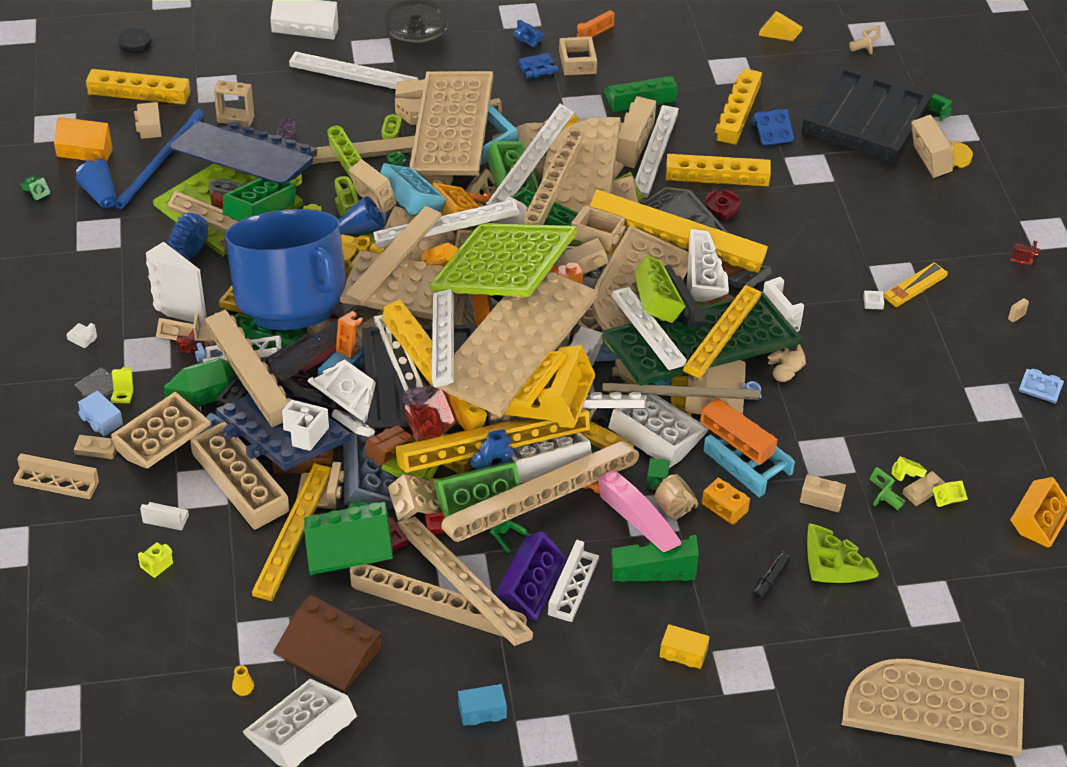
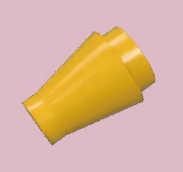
M242 665L238 666L234 670L232 689L238 695L246 696L253 690L254 682L248 673V669Z

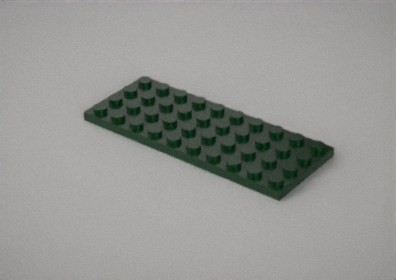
M762 291L760 299L709 368L801 344L803 338ZM735 298L699 307L706 319L704 327L687 328L680 314L673 323L666 320L661 321L657 317L654 319L682 353L687 363ZM633 323L603 331L602 336L640 386L688 374L683 371L684 366L668 370Z

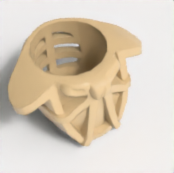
M672 474L663 479V482L656 490L655 501L657 505L673 520H677L691 511L692 506L695 509L698 507V501L694 493L678 474Z

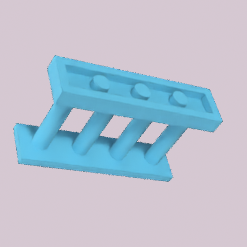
M711 434L705 438L703 451L758 497L765 494L767 480L781 470L785 471L789 476L793 474L795 461L777 446L776 452L769 457L776 465L761 475L753 469L759 465L754 460L748 463L741 460L739 457L744 453L738 449L730 451L725 446L728 442L723 438L718 440Z

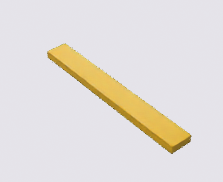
M747 285L743 287L685 364L684 372L701 379L760 299L762 292Z
M313 464L252 590V596L273 601L305 533L304 517L314 514L329 482L331 467Z

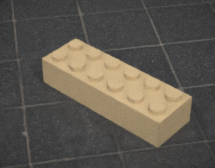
M224 421L190 439L192 454L255 530L289 512L288 496L256 458L250 459L246 455V446L238 437H233L229 441L224 438L223 427L227 426V423Z

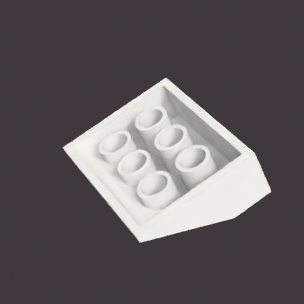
M165 242L146 252V265L149 270L148 277L151 282V293L153 294L155 309L161 311L166 316L193 323L195 313H199L200 324H206L205 318L207 316L200 269Z
M646 395L645 408L613 409L608 426L617 435L625 438L632 445L640 448L653 458L670 460L669 468L680 462L709 429L657 395Z
M579 432L514 447L512 449L514 454L510 461L516 462L520 484H524L592 454L590 440Z
M309 679L246 728L243 733L277 765L281 767H297L301 761L313 754L317 748L332 739L338 731L348 726L357 715L348 695Z

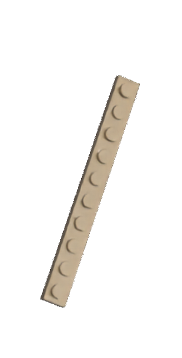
M416 517L398 522V527L406 538L514 646L532 640L533 632Z

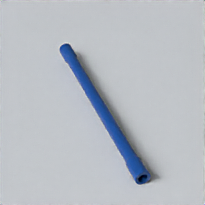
M197 109L190 116L184 126L127 190L116 199L115 205L118 208L123 209L138 189L173 151L170 148L171 143L198 121L202 120L205 114L201 109Z

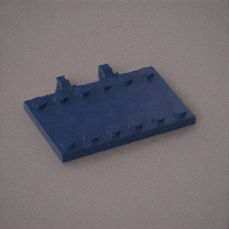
M282 381L277 382V386H282L286 399L290 398V400L313 405L305 398L294 396L293 392L286 388ZM250 394L216 409L217 416L228 424L223 427L224 438L229 441L233 437L243 436L251 443L250 446H246V455L250 459L265 454L284 471L351 440V433L328 416L329 429L311 450L292 446L291 432L284 430L283 423L271 427Z

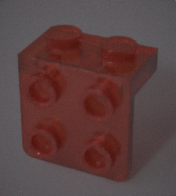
M442 389L436 392L422 406L407 404L403 407L415 441L440 437L457 421L448 395Z

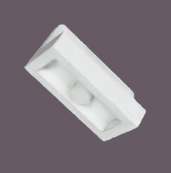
M149 502L148 505L142 504L140 508L143 523L181 531L189 516L186 509Z

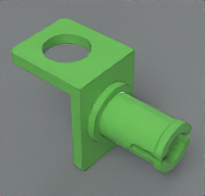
M876 467L870 480L883 490L877 496L873 505L876 506L880 501L885 500L898 511L906 500H903L891 491L895 480ZM877 475L882 476L885 479V483L880 482L877 479Z

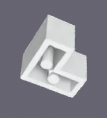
M291 400L282 410L284 430L291 432L292 446L311 450L329 429L327 408Z

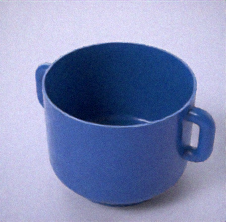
M308 209L279 210L243 219L227 230L225 240L234 300L237 307L244 314L253 317V321L257 325L275 330L299 329L318 324L333 314L334 307L340 303V296L346 285L340 224L335 216L326 212Z

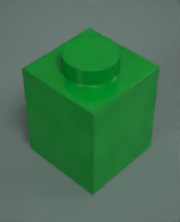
M650 458L646 489L657 490L663 482L662 480L668 477L670 460Z

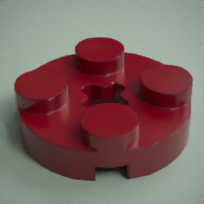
M723 189L722 192L713 190L706 196L705 207L712 215L719 217L721 220H728L729 217L734 216L739 211V197L730 190Z

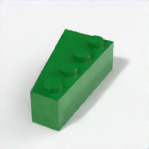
M691 535L689 539L681 540V545L662 552L652 542L645 547L637 544L613 548L611 553L612 581L695 580L699 557L697 535Z

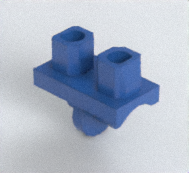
M517 20V28L513 35L516 36L517 40L524 41L534 48L537 47L538 42L542 41L544 34L540 30L538 31L533 28L529 23Z

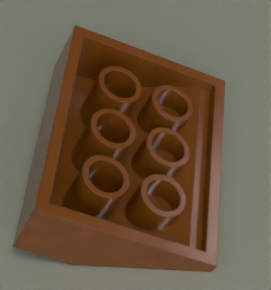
M310 595L296 611L273 653L344 693L382 648L381 633Z

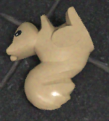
M800 344L796 346V351L790 352L788 348H785L783 352L781 350L773 351L767 357L770 359L768 364H779L773 370V376L779 382L791 380L795 375L794 373L806 365L805 354Z

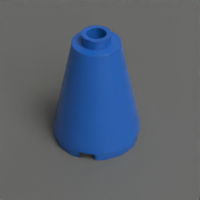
M96 159V162L91 163L89 160L82 164L76 170V181L101 207H112L117 198L107 162L103 159Z
M366 196L359 200L338 219L341 234L354 237L378 231L384 227L381 212L377 213L374 208L377 205L370 197Z

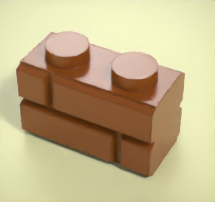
M398 425L390 429L387 428L382 433L368 438L365 453L370 459H374V462L381 466L397 458L396 446L412 443L413 438Z

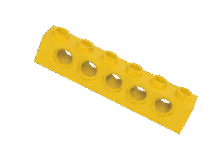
M743 68L741 74L737 75L736 84L732 88L733 94H729L728 104L726 103L724 107V114H721L720 121L716 126L717 141L737 145L760 88L762 72Z
M91 69L86 80L88 94L186 104L190 94L189 79Z
M667 154L666 180L769 186L771 175L770 160Z

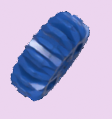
M188 212L183 214L182 218H178V222L175 223L172 233L169 235V246L188 261L191 258H195L196 254L199 255V251L202 250L205 240L208 238L207 220L197 213Z

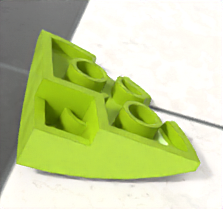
M809 523L807 550L812 580L828 583H848L876 578L879 575L872 561L869 558L864 559L858 553V547L847 539L841 541L833 536V531Z

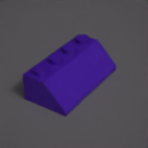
M543 531L526 536L494 595L510 610L524 614L526 619L536 621L568 558Z

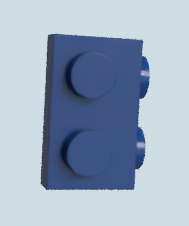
M775 109L769 112L760 111L755 113L750 120L752 126L758 127L760 141L763 146L788 143L794 139L787 109Z

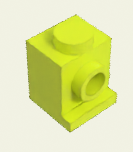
M156 542L144 553L140 552L138 554L140 567L154 578L173 564L172 550L167 544L160 545Z

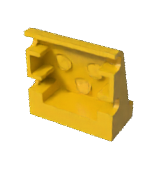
M583 345L560 347L558 351L565 352L567 358L529 409L513 408L510 405L503 415L558 421L560 427L575 426L595 377V372Z

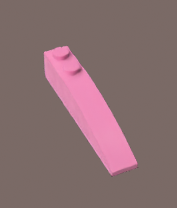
M616 470L609 471L598 477L600 497L662 552L681 545L680 539L658 510L635 486Z

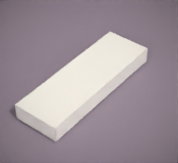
M336 409L332 413L333 418L356 434L370 437L375 433L374 429L351 413Z

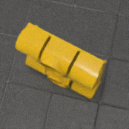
M341 234L346 282L360 250L382 254L388 246L377 248L376 242L371 241L368 236L353 237Z

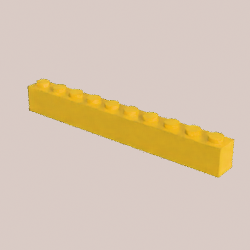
M598 189L589 206L625 218L624 226H626V229L631 225L682 249L689 250L691 229L709 231L716 247L717 257L732 266H740L750 272L759 273L766 256L768 246Z
M582 408L576 425L571 427H560L558 421L524 417L396 446L397 465L404 472H411L474 457L475 453L480 452L481 446L486 441L489 432L504 429L506 431L505 437L511 438L508 446H513V448L590 430L589 411Z

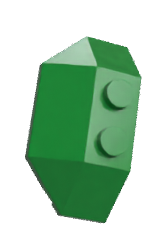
M220 357L183 368L169 383L164 385V395L166 398L176 392L190 405L198 407L216 401L217 397L237 374L227 360Z

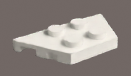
M346 360L337 363L336 366L324 370V374L316 378L311 377L308 380L319 391L363 423H366L376 384L369 376Z

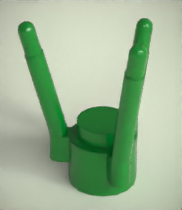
M509 520L491 527L492 529L490 530V533L495 536L507 553H510V549L499 533L504 534L511 528L524 536L531 535L525 528Z

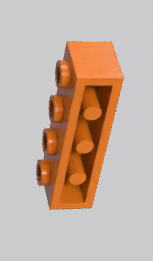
M718 397L702 409L701 424L759 465L776 452L778 439Z

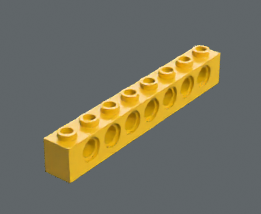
M401 299L384 307L382 321L432 386L433 341ZM432 386L465 431L485 425L487 413L484 409Z

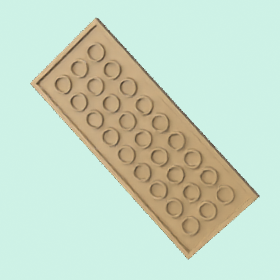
M549 271L530 297L504 296L454 354V382L436 388L501 417L511 405V400L539 366L547 353L555 351L596 300L598 291Z

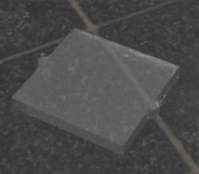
M102 367L74 384L84 397L91 395L97 390L104 397L114 391L112 374H109Z

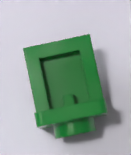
M934 94L931 97L929 110L940 114L939 121L942 122L952 113V101Z
M33 175L25 179L26 182L20 184L23 191L31 192L34 200H39L50 194L44 177H35Z

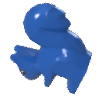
M504 429L489 432L486 441L481 446L480 452L475 453L471 459V466L475 470L489 467L493 459L498 458L501 464L509 462L513 457V446H508L511 438L505 437L506 431Z

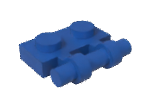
M549 53L521 58L518 61L522 72L526 74L527 78H538L540 75L546 74L548 76L558 72V66H554L555 62Z

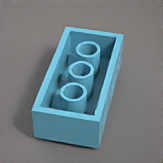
M383 164L380 173L389 179L396 201L407 210V213L417 216L425 206L439 212L442 211L446 197L413 168Z

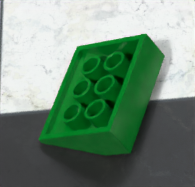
M385 502L304 517V532L310 575L393 559L390 518Z

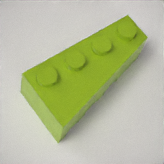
M646 255L634 271L643 312L653 315L661 321L666 320L673 323L686 306L662 261Z

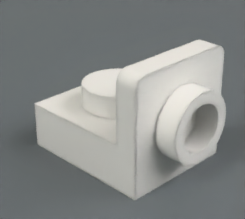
M78 323L66 334L67 340L83 348H86L97 338L96 328L92 323L87 327Z

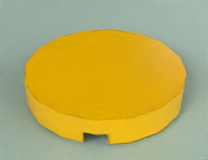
M951 142L954 149L952 151L954 158L952 167L959 166L958 168L968 166L972 160V150L963 143Z

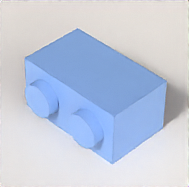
M98 390L78 402L80 409L78 413L83 421L87 420L95 432L98 431L103 436H106L123 425L121 411Z

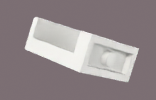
M781 277L765 282L763 290L765 295L797 332L800 331L804 305L802 303L792 305L782 294L784 280Z

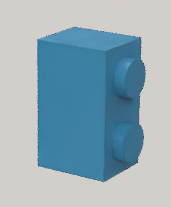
M502 684L458 691V705L463 726L477 725L488 721L496 722L507 718V704Z

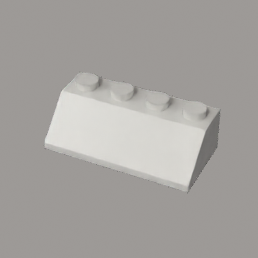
M273 0L271 12L272 32L334 40L338 31L337 2L324 0Z

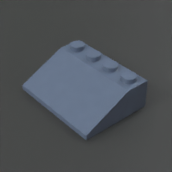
M352 431L351 440L343 443L345 471L344 505L349 506L352 502L360 500L361 502H367L369 505L385 502L387 509H394L388 486L397 480L398 477L381 469L382 465L379 466L374 462V459H370L366 455V442L369 437Z

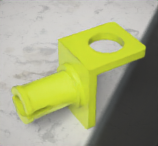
M129 367L113 369L114 392L111 397V403H130L134 393L132 369ZM118 396H127L123 399L117 398Z

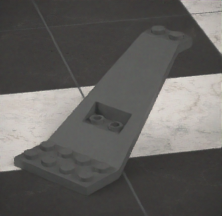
M665 187L641 203L729 233L691 190ZM762 265L759 273L748 270L728 277V283L735 288L743 289L745 285L753 288L754 285L765 280L772 273L771 267Z

